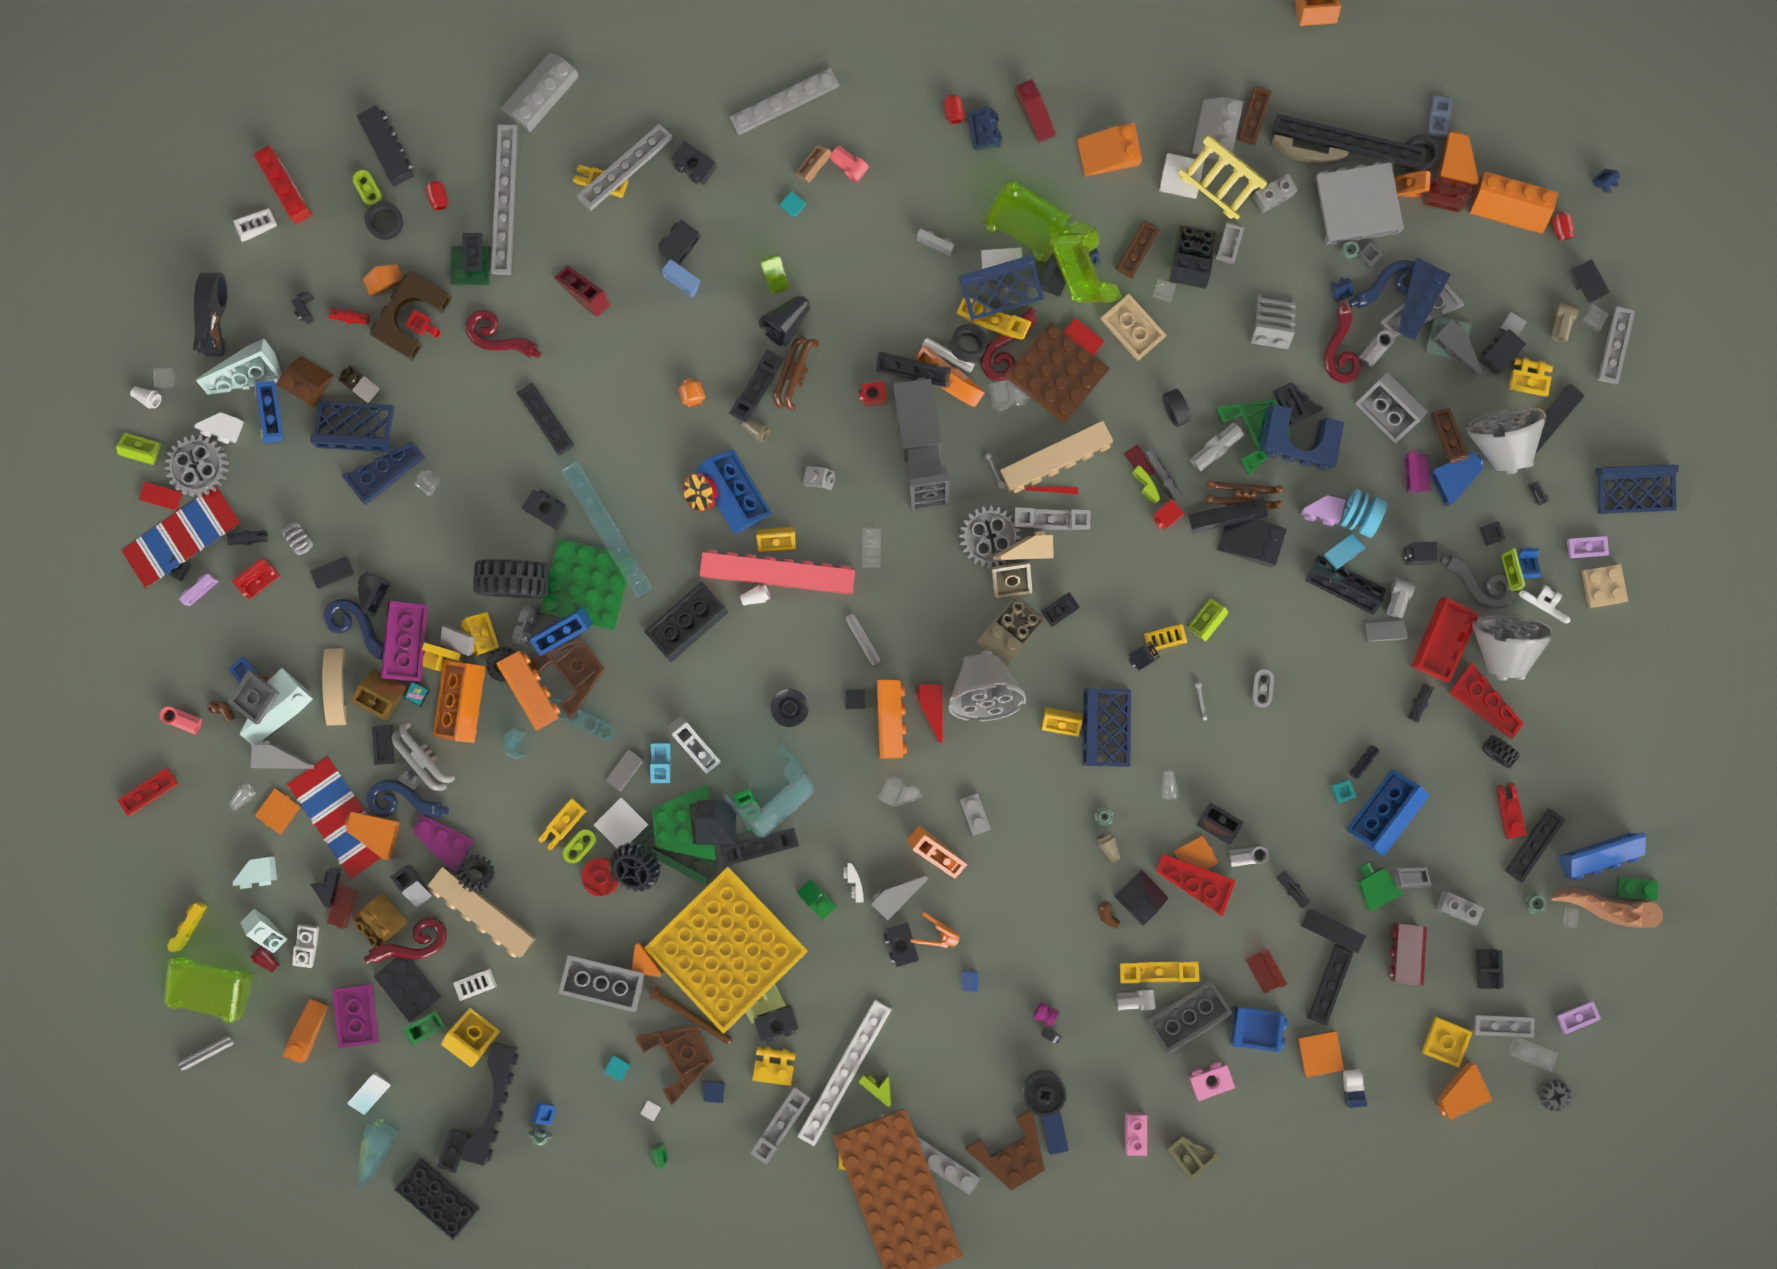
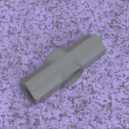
M1232 423L1219 435L1214 436L1204 445L1201 451L1190 459L1193 467L1201 472L1215 459H1219L1229 450L1232 444L1244 435L1238 425Z

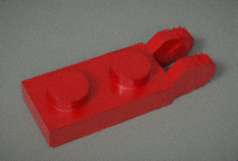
M1513 782L1508 785L1510 799H1506L1503 786L1497 785L1498 805L1506 839L1527 835L1519 797H1517L1516 786Z

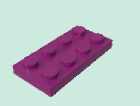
M388 601L381 678L421 682L424 654L422 648L425 643L428 605Z

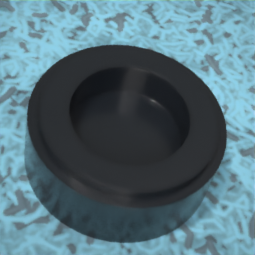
M1044 1027L1041 1033L1045 1039L1053 1043H1059L1062 1037L1047 1027Z

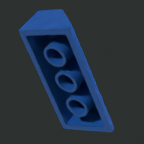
M734 449L708 458L695 469L697 473H704L703 475L709 476L715 483L717 489L715 502L734 534L750 528L772 514Z
M1392 769L1346 831L1369 849L1384 857L1429 798V795L1419 784Z
M1630 832L1558 855L1565 877L1573 878V881L1585 878L1584 874L1590 872L1592 875L1601 873L1603 868L1606 867L1610 869L1620 867L1621 862L1624 861L1632 863L1640 860L1639 857L1645 855L1646 836L1645 833Z

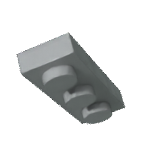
M1474 1015V1035L1534 1038L1535 1018Z

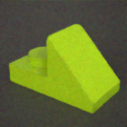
M863 1074L859 1078L858 1082L886 1106L889 1107L891 1105L889 1074L879 1086L877 1085L878 1081L870 1074L868 1076Z

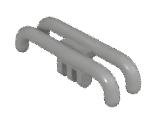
M403 722L399 730H396L392 735L393 745L430 789L435 791L445 790L447 783L454 781L455 776L453 774L444 775L433 764L438 757L435 755L430 758L429 756L433 751L431 749L426 752L424 751L428 748L426 743L419 747L407 732V729L411 726L410 722ZM400 737H402L405 743L411 748L412 753H410L406 749V747L401 743ZM426 767L431 772V774L442 783L434 782L432 778L424 770V768Z

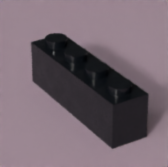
M376 105L356 115L391 184L396 186L414 177L411 171L414 169L409 159L405 160L403 154L406 152L401 143L397 144L395 140L397 134L392 126H388L386 121L389 118L384 109L380 111Z

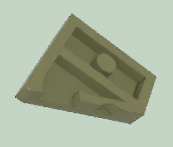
M1181 1136L1166 1148L1167 1152L1190 1181L1219 1158L1218 1154Z

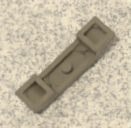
M1274 135L1271 140V145L1280 153L1296 161L1308 164L1327 165L1344 161L1349 152L1330 147L1325 154L1292 146V138Z

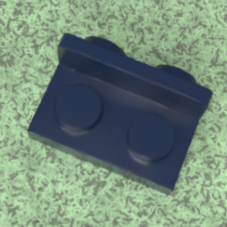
M989 107L969 112L968 119L973 149L977 151L991 146L1001 147L1002 135L1000 130H998L997 123L999 122L997 112Z

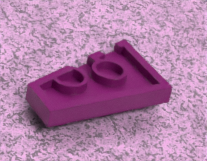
M421 814L412 831L457 875V870L462 861H464L474 839Z

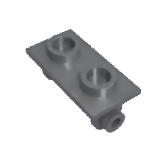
M527 606L521 609L517 622L523 623L522 627L516 625L511 637L513 638L512 642L529 647L530 639L533 637L536 624L539 622V610Z

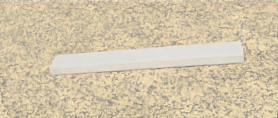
M876 999L873 1001L797 1137L815 1146L892 1010L890 1007Z

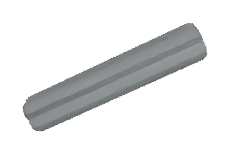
M854 614L848 615L845 620L871 665L879 664L881 660Z
M228 1035L180 1060L178 1066L184 1071L234 1044V1041Z

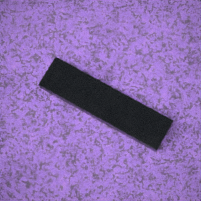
M879 352L876 371L911 380L918 378L931 379L933 385L948 387L951 368Z
M533 383L517 392V395L559 456L575 446Z
M1569 384L1546 410V420L1536 453L1584 398L1585 395L1572 384Z
M1264 498L1188 514L1192 533L1267 517L1268 512Z
M1547 808L1505 872L1520 883H1523L1566 819L1550 808Z
M1334 945L1308 1019L1327 1026L1353 957V952Z

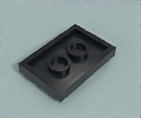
M397 957L373 976L409 1022L441 997L412 959Z

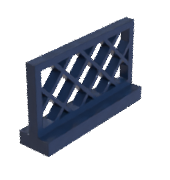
M1033 254L958 276L971 320L1044 299ZM1031 267L1033 276L1030 281L1020 277L1024 269ZM1006 274L1016 277L1011 287L1002 282ZM989 279L998 282L993 292L984 288L986 281ZM1018 279L1028 284L1023 293L1014 289ZM974 284L980 289L976 296L973 297L968 294L966 286ZM1000 284L1010 289L1005 299L995 294ZM1032 286L1037 289L1039 297L1031 299L1025 294L1028 288ZM982 289L991 294L987 304L977 299ZM1012 291L1021 295L1016 304L1007 301ZM993 296L1003 301L999 309L989 306ZM976 301L985 306L981 314L974 316L972 307Z
M319 401L314 435L311 434L310 442L316 448L390 452L391 445L389 444L395 407L383 404ZM324 407H332L335 410L328 417L323 415ZM345 408H351L353 412L344 419L340 412ZM364 409H369L371 414L362 420L358 414ZM382 410H388L387 417L381 421L377 414ZM339 415L342 421L333 427L329 421ZM357 416L361 422L351 428L347 422ZM375 416L379 423L370 429L366 423ZM328 423L332 429L326 434H321V427ZM346 424L350 430L346 434L340 435L337 430ZM364 425L368 432L363 436H358L355 431ZM383 426L385 429L384 437H376L374 432Z
M1679 465L1596 468L1599 514L1676 511V473L1679 472ZM1670 476V485L1665 489L1659 482L1664 477ZM1648 477L1653 484L1646 490L1640 483L1644 478ZM1626 478L1635 483L1628 491L1621 485ZM1604 479H1610L1616 484L1609 492L1604 488ZM1656 485L1663 491L1657 499L1649 493ZM1637 486L1644 492L1638 500L1630 494ZM1618 487L1625 493L1619 501L1611 495ZM1667 495L1670 498L1671 507H1664L1659 501ZM1627 496L1635 502L1629 509H1626L1621 504ZM1646 496L1654 501L1648 508H1645L1640 503ZM1610 497L1616 504L1611 509L1604 510V502Z
M1083 689L1082 766L1130 767L1131 690ZM1098 693H1104L1109 698L1103 706L1098 702ZM1119 694H1126V702L1120 706L1114 699ZM1111 702L1118 708L1112 716L1105 710V707ZM1101 711L1109 718L1103 725L1097 720V715ZM1120 712L1126 716V721L1121 726L1114 719ZM1111 721L1118 727L1112 735L1105 729ZM1101 730L1109 737L1103 744L1097 740V734ZM1120 731L1125 735V741L1121 745L1114 739ZM1111 740L1118 747L1112 754L1105 748ZM1103 750L1109 757L1104 762H1097V754ZM1120 750L1125 754V763H1119L1114 758Z

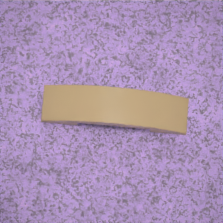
M344 648L324 649L322 690L327 726L347 725L343 683V667H345Z

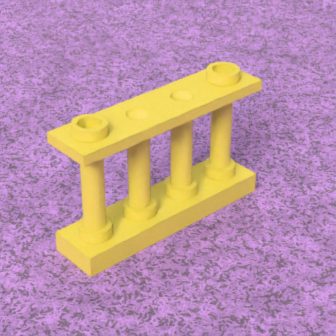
M1207 134L1203 139L1204 149L1187 170L1180 167L1178 173L1181 175L1179 177L1187 184L1191 182L1224 209L1223 213L1232 219L1234 217L1238 220L1240 213L1236 210L1254 188L1257 189L1259 187L1263 189L1267 184V180L1211 135ZM1216 152L1220 156L1218 158L1219 161L1202 182L1198 181L1192 175L1210 153ZM1231 164L1234 167L1233 174L1216 194L1213 193L1207 186L1224 165ZM1244 175L1249 179V184L1230 206L1222 198L1237 179Z

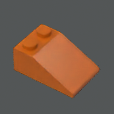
M1295 0L1296 14L1300 26L1337 23L1341 8L1339 0Z
M1135 123L1115 126L1077 139L1084 176L1140 166L1142 161Z

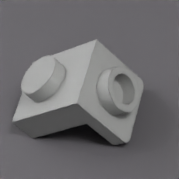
M806 466L803 485L832 490L835 482V472L826 468Z

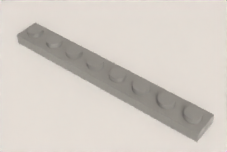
M498 125L491 273L494 275H511L518 140L517 125Z

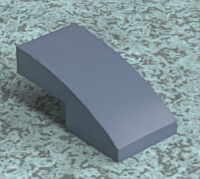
M1439 96L1433 97L1427 136L1441 139L1447 137L1453 99Z

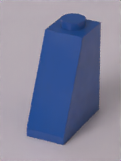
M1476 451L1468 454L1469 458L1452 464L1448 463L1429 472L1445 507L1453 504L1483 470V460L1480 455L1476 454Z

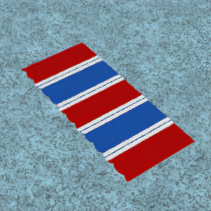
M216 485V491L209 489V495L203 493L202 497H197L121 550L145 589L148 585H152L156 580L161 579L164 574H168L172 569L177 568L180 563H184L188 558L193 557L196 552H200L204 547L209 546L212 541H216L220 536L225 535L228 530H232L236 525L240 524V521ZM172 557L176 558L174 561L169 563Z
M328 756L315 764L314 769H308L286 784L290 787L292 794L296 796V800L301 803V807L306 811L307 816L312 819L313 825L317 827L323 840L328 843V847L333 851L334 856L344 866V870L349 874L350 879L381 859L380 856L346 831L345 820L347 815H350V812L367 813Z

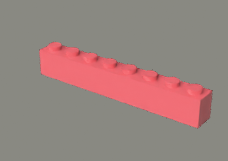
M707 550V553L702 552L700 576L853 595L855 570H851L852 567L846 565L834 568L833 564L821 563V566H816L811 561H802V564L795 563L793 559H783L782 562L776 561L775 557L765 556L764 559H757L756 555L751 554L739 557L738 553L726 552V555H721L719 551Z

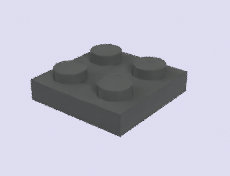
M248 670L228 702L254 724H260L280 692L253 670Z

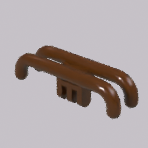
M798 337L792 342L773 393V401L778 408L783 409L786 406L790 411L796 409L795 404L792 403L793 392L796 385L803 386V382L799 381V379L805 380L806 376L802 372L807 373L809 370L803 365L809 349L812 346L817 348L819 341ZM802 344L803 346L800 351L797 362H795L793 360L795 358L797 349L799 345ZM786 380H789L783 402L781 401V393Z
M1208 480L1207 486L1209 488L1233 491V498L1207 495L1206 501L1216 505H1233L1253 500L1256 493H1281L1283 487L1281 485L1261 486ZM1280 500L1264 501L1266 509H1277L1282 506Z

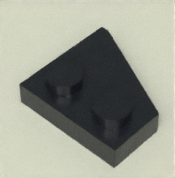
M1292 382L1273 391L1280 406L1292 409L1289 425L1323 410L1322 406H1317L1309 399L1310 397L1301 392Z

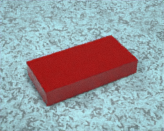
M1076 318L1064 331L1066 335L1091 355H1095L1104 344L1100 337Z
M144 482L139 500L177 511L183 493Z

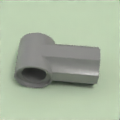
M1386 330L1377 334L1360 355L1361 362L1372 368L1388 347L1393 344V334ZM1380 336L1387 338V345L1381 344Z
M1395 578L1390 593L1392 595L1386 614L1395 618H1403L1408 600L1411 599L1415 590L1414 583Z
M1256 845L1254 847L1229 850L1231 867L1262 864L1269 858L1268 850L1262 846ZM1258 849L1264 852V856L1260 860H1256L1254 857V853Z
M1138 989L1135 992L1116 993L1117 1010L1155 1009L1154 989Z

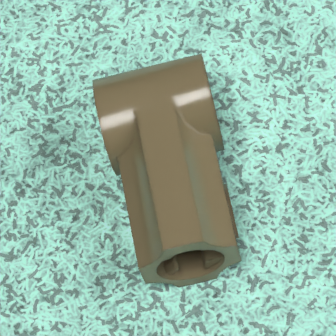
M1561 301L1557 303L1553 316L1555 321L1550 338L1559 342L1568 341L1572 323L1578 314V306Z

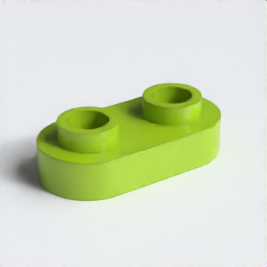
M366 170L357 171L353 176V183L363 201L368 206L381 202L382 194L371 174ZM363 179H367L365 184H361ZM372 195H376L374 200H370Z
M582 830L571 840L563 850L565 861L577 863L588 853L596 843V835L593 831ZM586 835L590 837L588 843H585L583 840ZM572 850L577 852L576 857L570 855Z

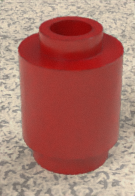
M956 94L946 96V99L943 100L946 120H948L949 124L963 122L964 111L961 97H957Z
M439 181L429 182L425 191L430 206L433 207L434 211L446 209L449 200L443 183H439Z
M1566 211L1555 214V218L1552 219L1555 236L1558 237L1559 241L1573 238L1575 229L1571 214H1566Z

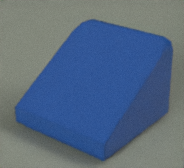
M976 970L962 971V989L964 991H978V975Z

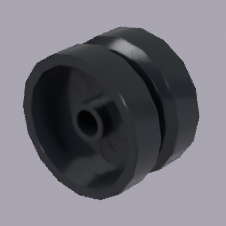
M1037 1070L1025 1079L1022 1086V1097L1027 1108L1034 1114L1041 1117L1052 1116L1063 1108L1066 1101V1089L1061 1079L1055 1073L1048 1070ZM1042 1090H1044L1045 1092H1047V1094H1046L1045 1096H1042V1094H1041V1091H1042Z

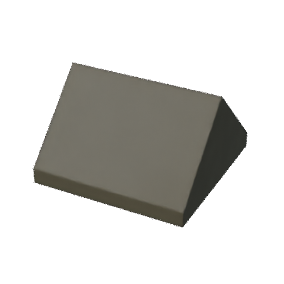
M1030 561L991 567L990 573L995 599L1033 593Z

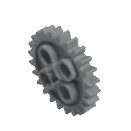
M192 435L191 440L185 436L184 443L178 440V447L171 446L174 452H167L171 458L165 460V462L169 463V466L164 469L170 471L166 477L173 478L170 484L176 485V490L180 491L182 489L181 493L185 495L189 492V496L194 497L195 493L197 496L202 497V492L209 495V489L216 491V484L222 486L219 480L226 479L222 474L229 471L224 468L229 462L223 460L227 457V454L221 453L224 449L221 446L217 447L218 442H212V439L209 437L205 439L202 435H199L198 439L195 435ZM203 449H205V451H206L205 456L202 457V458H200V457H199L200 451L203 450ZM187 456V463L182 465V458ZM212 467V473L206 475L207 468ZM194 474V480L188 482L189 475Z
M989 506L988 511H986L985 507H981V513L975 509V516L967 515L970 521L963 520L966 527H960L964 534L959 535V538H963L964 541L959 543V545H965L966 548L962 552H969L967 559L974 557L973 564L980 561V567L987 563L988 568H991L992 563H994L995 567L999 566V561L1003 565L1006 564L1005 560H993V556L1017 543L1016 540L1021 539L1020 536L1016 535L1020 529H1015L1014 522L1010 521L1013 515L1006 517L1007 510L1000 513V507H997L995 511H993L992 506ZM985 520L988 521V528H989V533H990V535H994V538L991 539L993 548L995 549V553H994V554H993L992 551H991V542H990V540H989V539L986 540V536L988 535V530H987V527H986V525H985ZM994 520L1001 523L999 531L994 530L992 527ZM975 525H980L983 528L981 535L975 534ZM999 539L1005 541L1006 546L1004 549L998 548L997 541ZM981 543L987 546L985 554L980 553L978 550Z

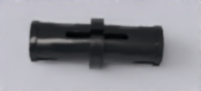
M244 530L242 533H228L227 538L230 537V539H227V543L229 546L267 542L268 538L265 537H268L267 530L251 532Z
M1422 684L1417 698L1413 700L1414 705L1407 717L1409 720H1413V722L1419 723L1424 709L1429 705L1427 702L1434 687H1428V684Z
M1286 871L1276 878L1287 890L1288 896L1291 895L1301 908H1304L1311 902L1300 889L1301 886L1298 883L1296 884Z

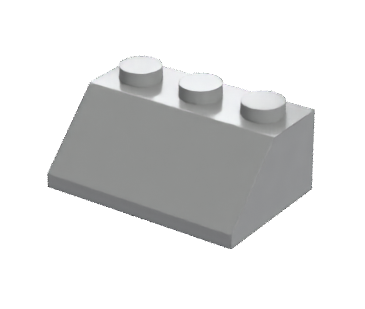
M1226 97L1203 100L1192 149L1193 155L1198 156L1202 152L1205 145L1203 139L1207 134L1211 135L1230 152H1233L1244 101ZM1216 152L1210 153L1207 158L1219 160L1218 158L1220 157Z
M1388 372L1355 403L1395 444L1428 413Z

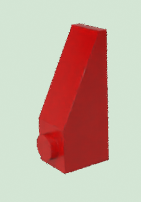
M920 684L919 689H916V700H919V705L938 743H943V684Z

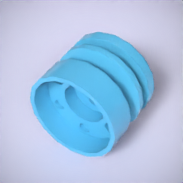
M1357 488L1344 506L1340 525L1345 527L1349 523V529L1353 530L1357 524H1360L1359 534L1371 538L1384 517L1388 502L1375 496L1368 503L1369 493L1365 492L1361 497L1362 490Z

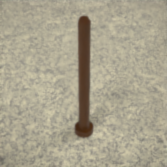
M657 986L654 988L649 996L651 1000L657 999L724 1043H731V1037L725 1033L723 1034L711 1024L660 993V988Z

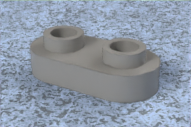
M1267 669L1257 671L1253 679L1252 702L1259 708L1267 707L1272 702L1274 676ZM1261 676L1266 677L1265 683L1260 681ZM1259 695L1264 696L1263 702L1258 700Z

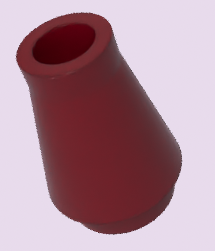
M261 945L250 956L253 963L271 973L280 965L268 949L263 948Z

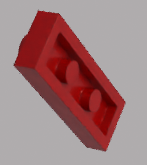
M165 768L117 801L126 815L131 816L179 783L170 769Z

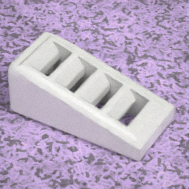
M270 208L233 220L241 242L277 226ZM264 216L267 217L269 223H265L263 219ZM256 220H260L261 226H258ZM251 222L254 226L253 229H251L249 226V223ZM245 226L247 231H243L242 227Z
M491 969L453 983L460 1001L497 987ZM483 975L486 979L488 985L487 987L484 986L483 980L481 978V976ZM475 978L478 979L481 989L479 990L475 983ZM468 981H471L474 992L470 991ZM464 983L466 995L463 994L460 984Z

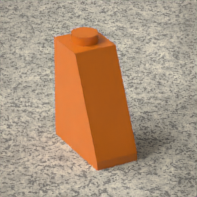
M1458 131L1450 132L1447 135L1436 181L1473 189L1478 184L1479 179L1469 136Z
M350 812V815H347L345 820L346 831L382 859L391 860L400 822Z
M1466 1063L1437 1098L1439 1103L1437 1108L1442 1116L1453 1119L1492 1100L1475 1063Z

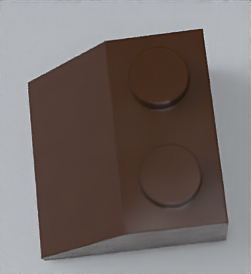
M301 356L284 370L276 385L314 408L334 375Z

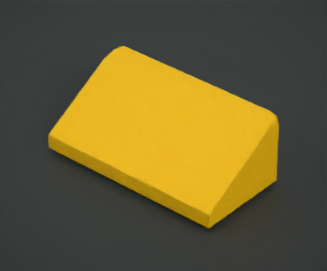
M794 527L756 530L758 552L796 549Z
M1045 707L1041 730L1079 737L1083 714Z

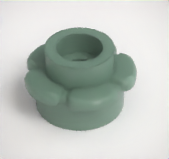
M1353 241L1343 243L1341 248L1342 256L1349 260L1358 256L1359 247L1357 243Z
M1100 807L1095 813L1094 818L1098 821L1099 825L1106 826V824L1112 823L1113 812L1109 808Z

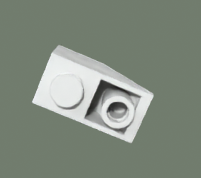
M220 412L196 423L195 428L200 430L199 434L209 438H211V435L218 437V441L229 444V441L237 442L244 422Z

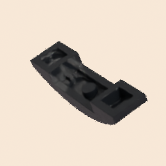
M768 349L765 351L756 371L730 410V415L744 423L748 421L773 381L783 361L781 356Z
M790 828L739 842L735 845L721 847L720 851L724 866H729L798 847L799 843L795 828Z

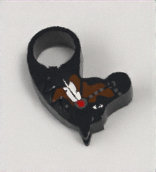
M202 272L199 274L195 285V337L193 350H197L198 353H204L206 357H223L225 354V341L222 338L220 319L227 306L228 290L225 276L221 272Z

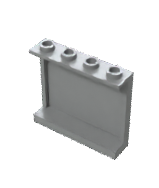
M1379 161L1372 166L1362 164L1355 166L1354 169L1344 167L1331 173L1329 171H1321L1313 179V183L1317 184L1325 225V246L1398 234L1404 229L1391 162Z

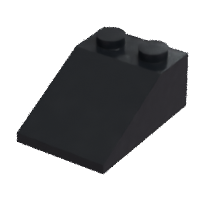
M1257 520L1227 525L1224 527L1217 551L1272 568L1277 563L1287 529Z

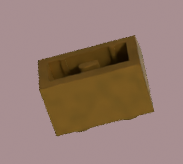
M373 669L359 684L350 702L383 720L389 721L408 687L394 679L381 678V672Z
M383 893L366 904L353 920L356 929L374 947L386 944L408 923Z

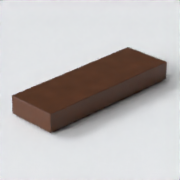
M1257 86L1253 87L1237 138L1238 141L1255 146L1272 91Z
M1143 220L1116 271L1133 279L1160 229Z
M1447 408L1432 412L1431 417L1449 464L1468 459V452L1451 409Z

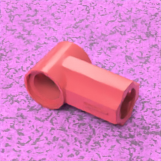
M841 146L836 147L829 157L833 163L844 170L845 174L855 182H858L869 168L865 161L859 157H854Z
M165 707L160 712L162 722L192 734H196L201 726V718L181 711L176 707ZM172 710L175 713V717L170 721L167 715Z

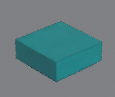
M791 191L779 206L794 219L806 206V203Z
M1350 779L1331 785L1337 804L1357 797Z
M613 1055L604 1073L621 1082L631 1064Z

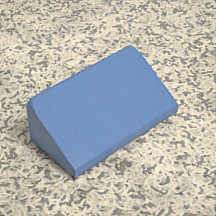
M669 260L662 269L663 277L689 296L694 297L700 285V279L673 260Z

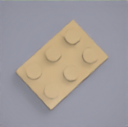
M1130 294L1126 295L1100 318L1101 322L1137 362L1167 336Z

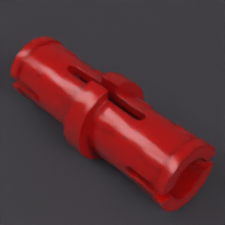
M330 308L329 312L334 313H329V319L345 321L347 324L369 325V321L364 320H370V314L354 312L352 309Z

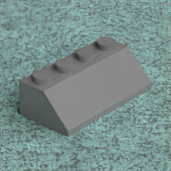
M549 52L501 109L527 131L531 132L579 77L578 73L562 57Z
M568 955L558 994L636 1012L642 992L644 973Z

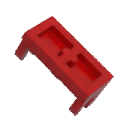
M261 558L232 580V583L244 597L246 596L250 600L278 579L280 575L267 559Z

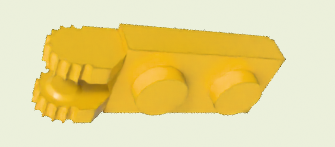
M579 165L577 171L589 177L585 178L575 175L573 181L576 184L588 186L604 171L594 167L589 168ZM628 179L615 189L611 195L623 198L629 182Z
M572 798L546 827V831L540 836L538 841L544 842L552 832L556 837L547 847L551 851L568 834L587 810Z
M197 902L188 908L186 912L188 916L185 921L179 924L176 937L169 940L168 950L170 952L180 951L185 946L207 908L205 903Z

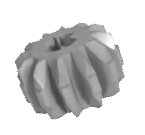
M293 522L282 529L283 537L296 554L306 553L313 547L312 541L299 523Z

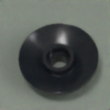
M784 689L773 697L770 711L773 719L781 726L795 727L806 719L809 705L806 697L798 690ZM788 705H792L794 707L792 712H788L786 710V707Z

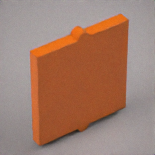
M275 788L255 816L263 821L266 827H271L281 834L301 806L291 800L290 796H286Z
M1203 835L1173 851L1177 859L1205 869L1218 864L1212 852L1213 848L1209 847Z

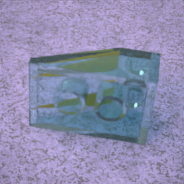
M383 1119L376 1122L373 1121L371 1125L368 1124L362 1134L365 1137L361 1141L357 1185L359 1188L364 1187L372 1180L401 1130Z

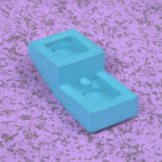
M1351 534L1329 550L1324 557L1338 570L1366 547L1354 534Z
M651 742V783H670L671 742Z

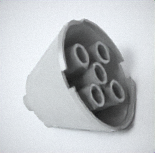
M1518 407L1519 411L1507 412V409L1488 413L1471 421L1469 427H1467V433L1494 467L1495 471H1506V474H1514L1518 472L1517 469L1529 468L1534 465L1533 460L1546 420L1544 410L1533 407Z
M1488 615L1479 617L1477 622L1473 621V630L1487 672L1495 674L1499 680H1508V677L1524 680L1553 637V630L1548 625L1530 619V622L1520 621L1518 616Z
M988 650L981 652L979 655L963 658V665L948 707L950 713L959 719L968 721L969 717L979 718V721H990L1012 715L1021 709L1020 705L1022 703H1026L1024 691L1000 657L993 655L992 651Z

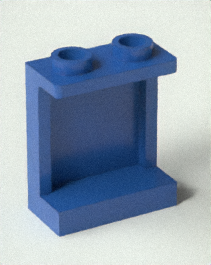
M1235 1006L1231 1045L1238 1048L1245 1047L1280 1053L1285 1045V1038L1282 1037L1283 1029L1287 1027L1285 1014L1282 1012Z

